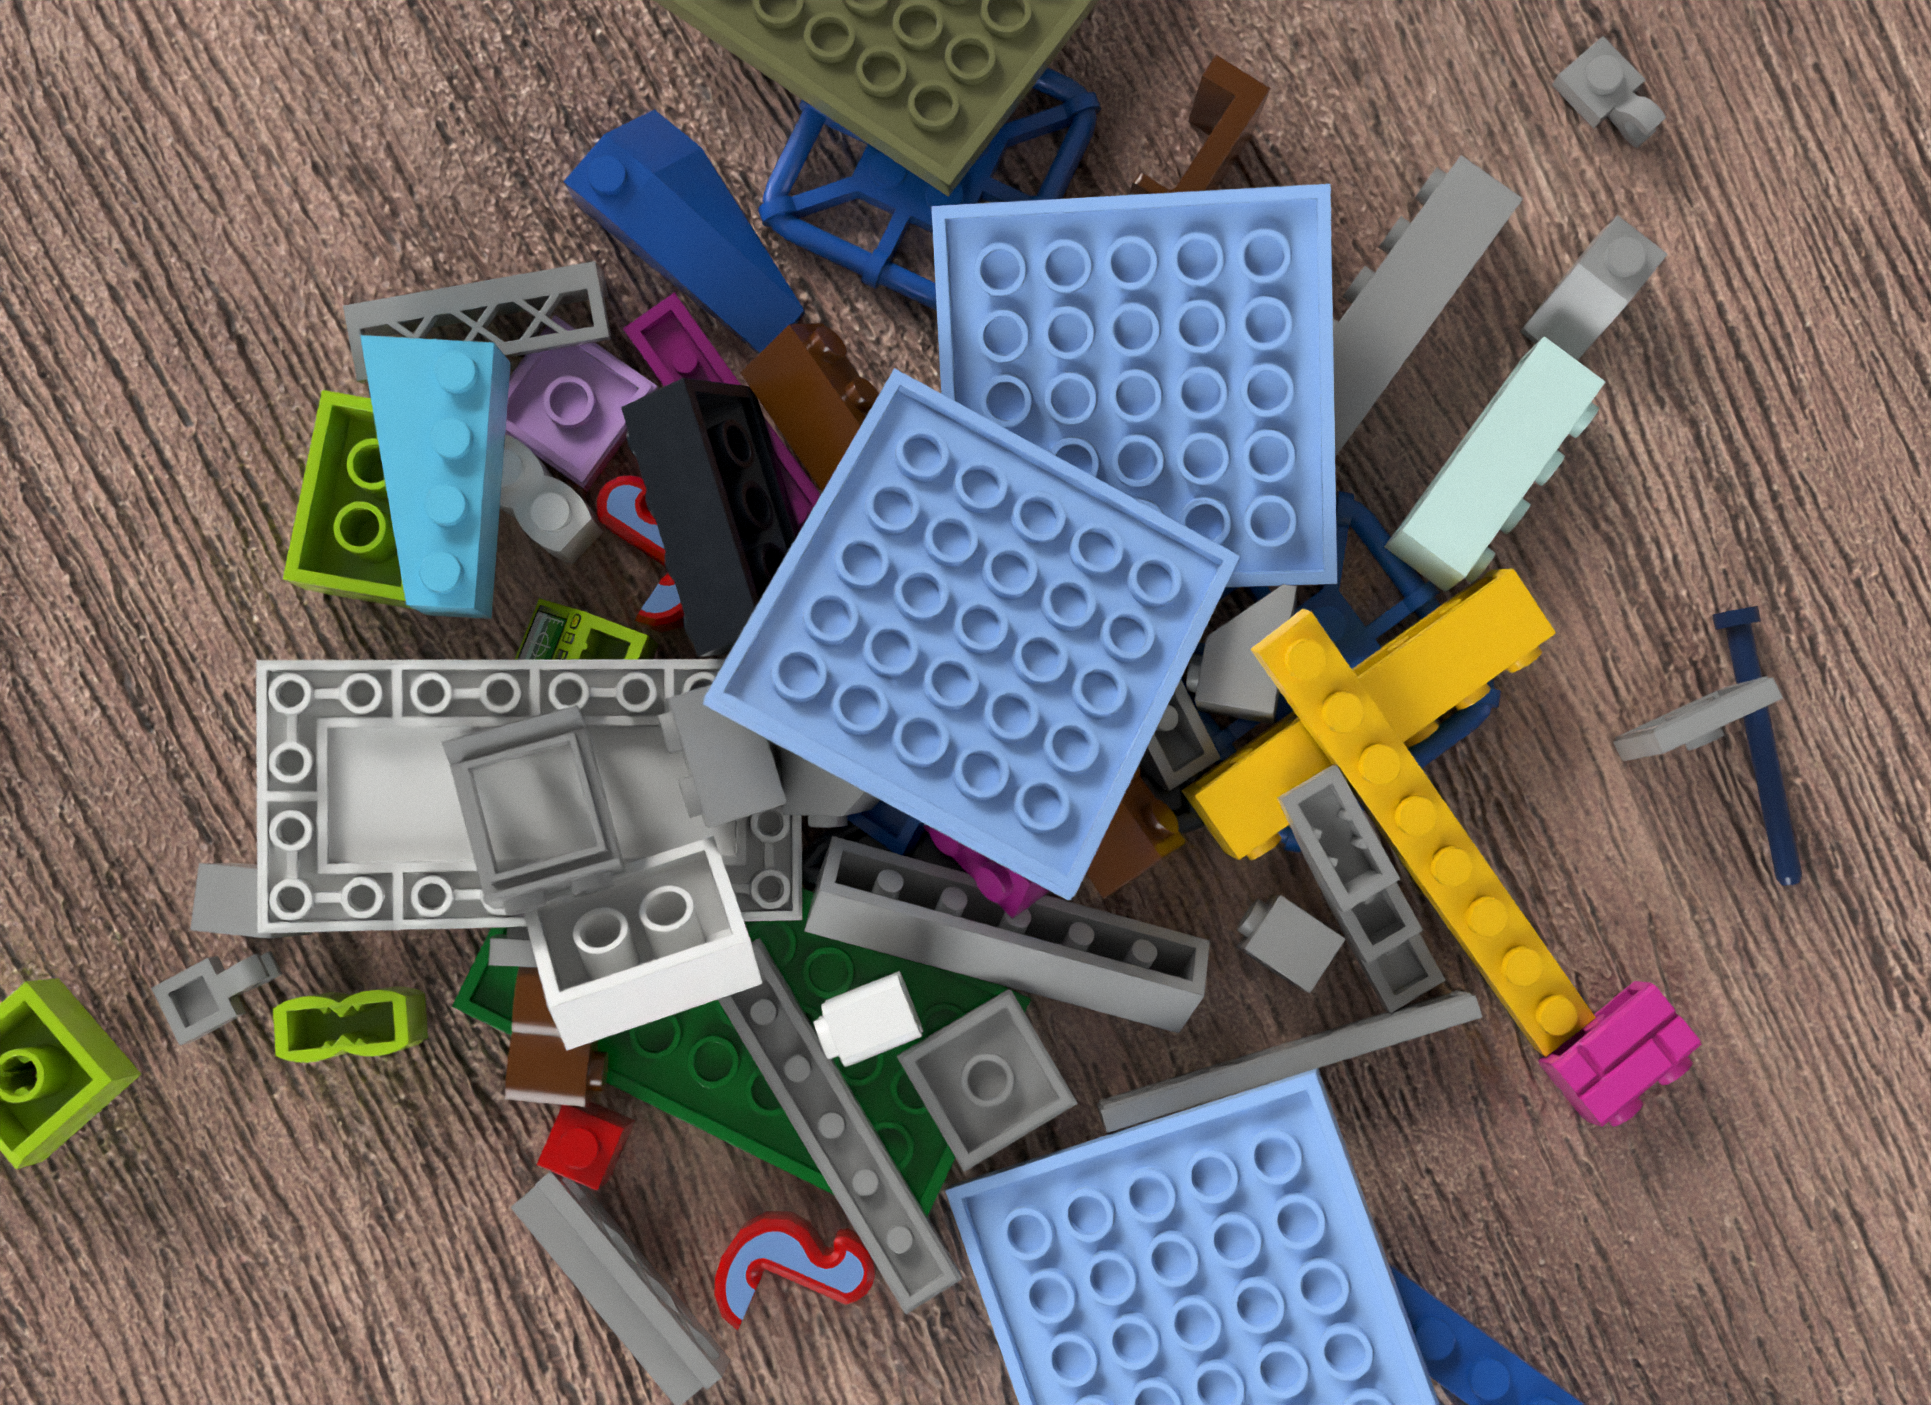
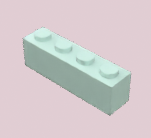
M1544 336L1521 358L1384 547L1444 592L1463 579L1472 584L1483 573L1495 556V552L1488 548V545L1498 531L1501 530L1507 535L1529 509L1531 504L1523 499V496L1531 485L1536 482L1542 486L1564 460L1565 455L1557 449L1566 436L1570 434L1574 438L1578 437L1597 414L1599 407L1592 403V400L1606 381Z

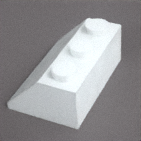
M714 836L625 864L627 872L613 875L614 886L608 889L574 897L570 887L546 894V906L523 913L548 1008L567 1050L762 984L751 941Z

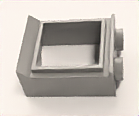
M578 705L442 742L454 779L485 904L493 909L504 906L506 916L522 914L546 906V894L570 887L574 897L596 893L614 886L613 875L627 872L586 720ZM570 744L598 846L499 873L472 770Z

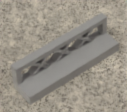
M595 261L343 305L357 382L362 384L368 383L360 335L389 336L401 333L407 338L425 339L434 327L464 322L472 328L464 341L477 342L483 335L495 343L507 358L611 340L604 297H609L605 275ZM589 300L594 326L567 331L549 319V317L558 305ZM526 311L535 317L519 340L504 342L486 330L496 316ZM544 324L557 332L536 336Z
M550 1171L535 1184V1187L510 1207L674 1405H683L703 1386L708 1390L722 1378L731 1359L585 1185Z

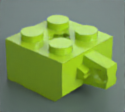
M59 978L25 981L0 1004V1151L16 1170L45 1161L141 1075V1072ZM37 1071V1074L35 1075V1077L37 1078V1082L34 1080L32 1076V1072Z

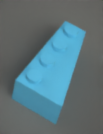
M360 335L406 605L429 616L492 619L511 362L493 342Z

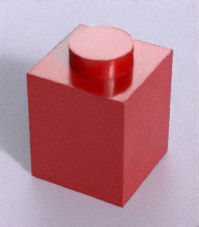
M592 1101L585 1107L562 1105L536 1165L598 1191L610 1181L635 1120Z

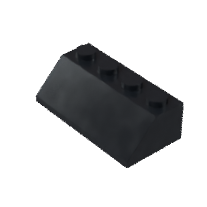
M681 378L622 406L621 409L628 429L627 442L633 455L637 458L647 490L645 496L646 504L651 515L656 520L666 552L664 557L665 566L670 577L675 582L685 614V631L689 639L694 643L698 657L729 654L798 536L799 529L758 398L752 389L744 385Z

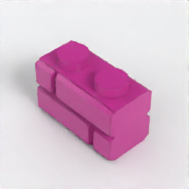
M1634 981L1594 1014L1596 1017L1547 1057H1541L1538 1062L1583 1119L1601 1127L1609 1122L1614 1127L1632 1118L1642 1108L1643 1102L1639 1096L1657 1081L1664 1086L1684 1075L1693 1064L1688 1056L1702 1044L1701 1040L1683 1018L1677 1015L1674 1007L1655 985L1650 982Z

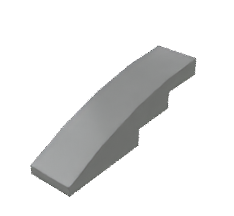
M1335 764L1331 765L1277 797L1328 906L1383 1008L1392 1013L1444 982L1445 978L1420 935L1423 929L1397 884L1400 877L1338 766Z

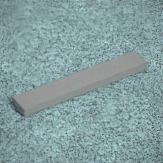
M758 938L751 945L762 984L718 1000L904 1313L907 1314L962 1280V1274L834 1060L827 1058L816 1030L761 938Z
M1456 990L1401 1007L1392 1013H1381L1099 1100V1103L1096 1105L1102 1125L1108 1133L1483 1017L1476 995Z

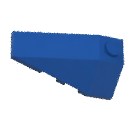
M655 109L605 133L563 181L578 208L758 355L789 324H797L804 316L805 310L702 147Z

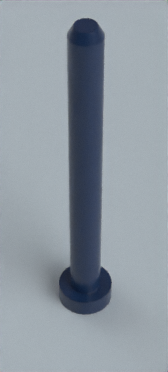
M1758 606L1713 614L1715 630L1725 629L1736 684L1761 678L1762 673L1752 629V623L1761 622ZM1765 706L1744 716L1743 720L1775 877L1782 886L1800 883L1802 870L1769 708Z

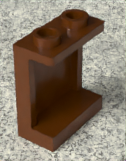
M1215 55L1201 77L1188 119L1189 123L1207 133L1209 137L1174 189H1167L1147 175L1139 173L1132 183L1129 195L1217 190L1252 136L1271 88L1220 56Z

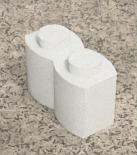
M505 434L500 508L507 514L515 517L522 529L547 552L562 561L574 564L604 532L601 522L591 507L570 486L555 479L548 468L527 446Z
M900 971L826 1000L825 1003L821 1004L823 1016L818 1017V1020L814 1021L817 1035L827 1058L831 1059L840 1056L845 1067L922 1037L923 1032L919 1016Z

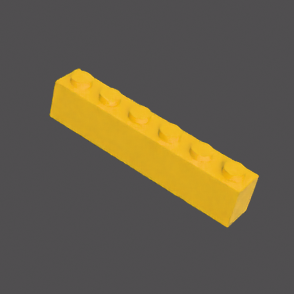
M1513 568L1490 570L1352 670L1405 746L1411 747L1433 734L1439 727L1435 720L1455 706L1457 710H1462L1486 696L1491 690L1487 682L1505 669L1509 673H1513L1535 661L1542 654L1539 645L1556 634V632ZM1292 711L1188 785L1182 792L1225 854L1238 860L1247 855L1249 860H1253L1273 849L1282 839L1278 832L1289 825L1277 797L1310 779L1332 764L1296 713Z

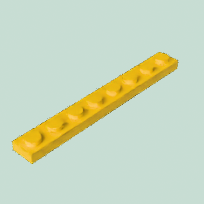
M1300 610L1250 649L1331 764L1338 766L1353 795L1533 1048L1547 1057L1596 1017L1314 614L1309 610Z

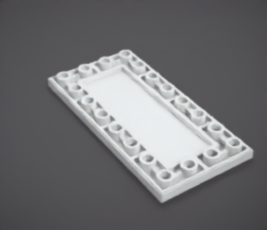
M726 659L256 660L257 933L527 927L523 913L506 916L504 906L493 909L484 903V895L454 779L442 742L578 705L586 720L624 864L714 836L743 921L802 920L801 815H783V805L712 828L705 826L702 815L692 818L688 815L678 779L688 777L689 773L682 751L669 754L658 715L669 712L666 698L712 685ZM768 740L782 785V747ZM570 744L472 770L499 873L598 846Z

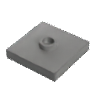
M1765 676L1723 687L1615 737L1616 740L1613 743L1622 762L1664 754L1685 744L1688 751L1724 736L1722 726L1781 700L1783 697L1773 677L1768 678Z
M1010 988L897 1055L964 1172L1078 1104Z

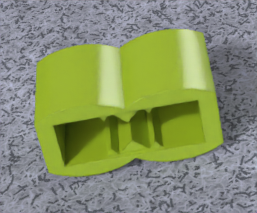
M386 987L363 991L354 995L330 992L303 996L285 1001L273 1009L276 1056L291 1062L310 1063L346 1053L368 1057L382 1056L414 1047L428 1039L425 993L410 987Z

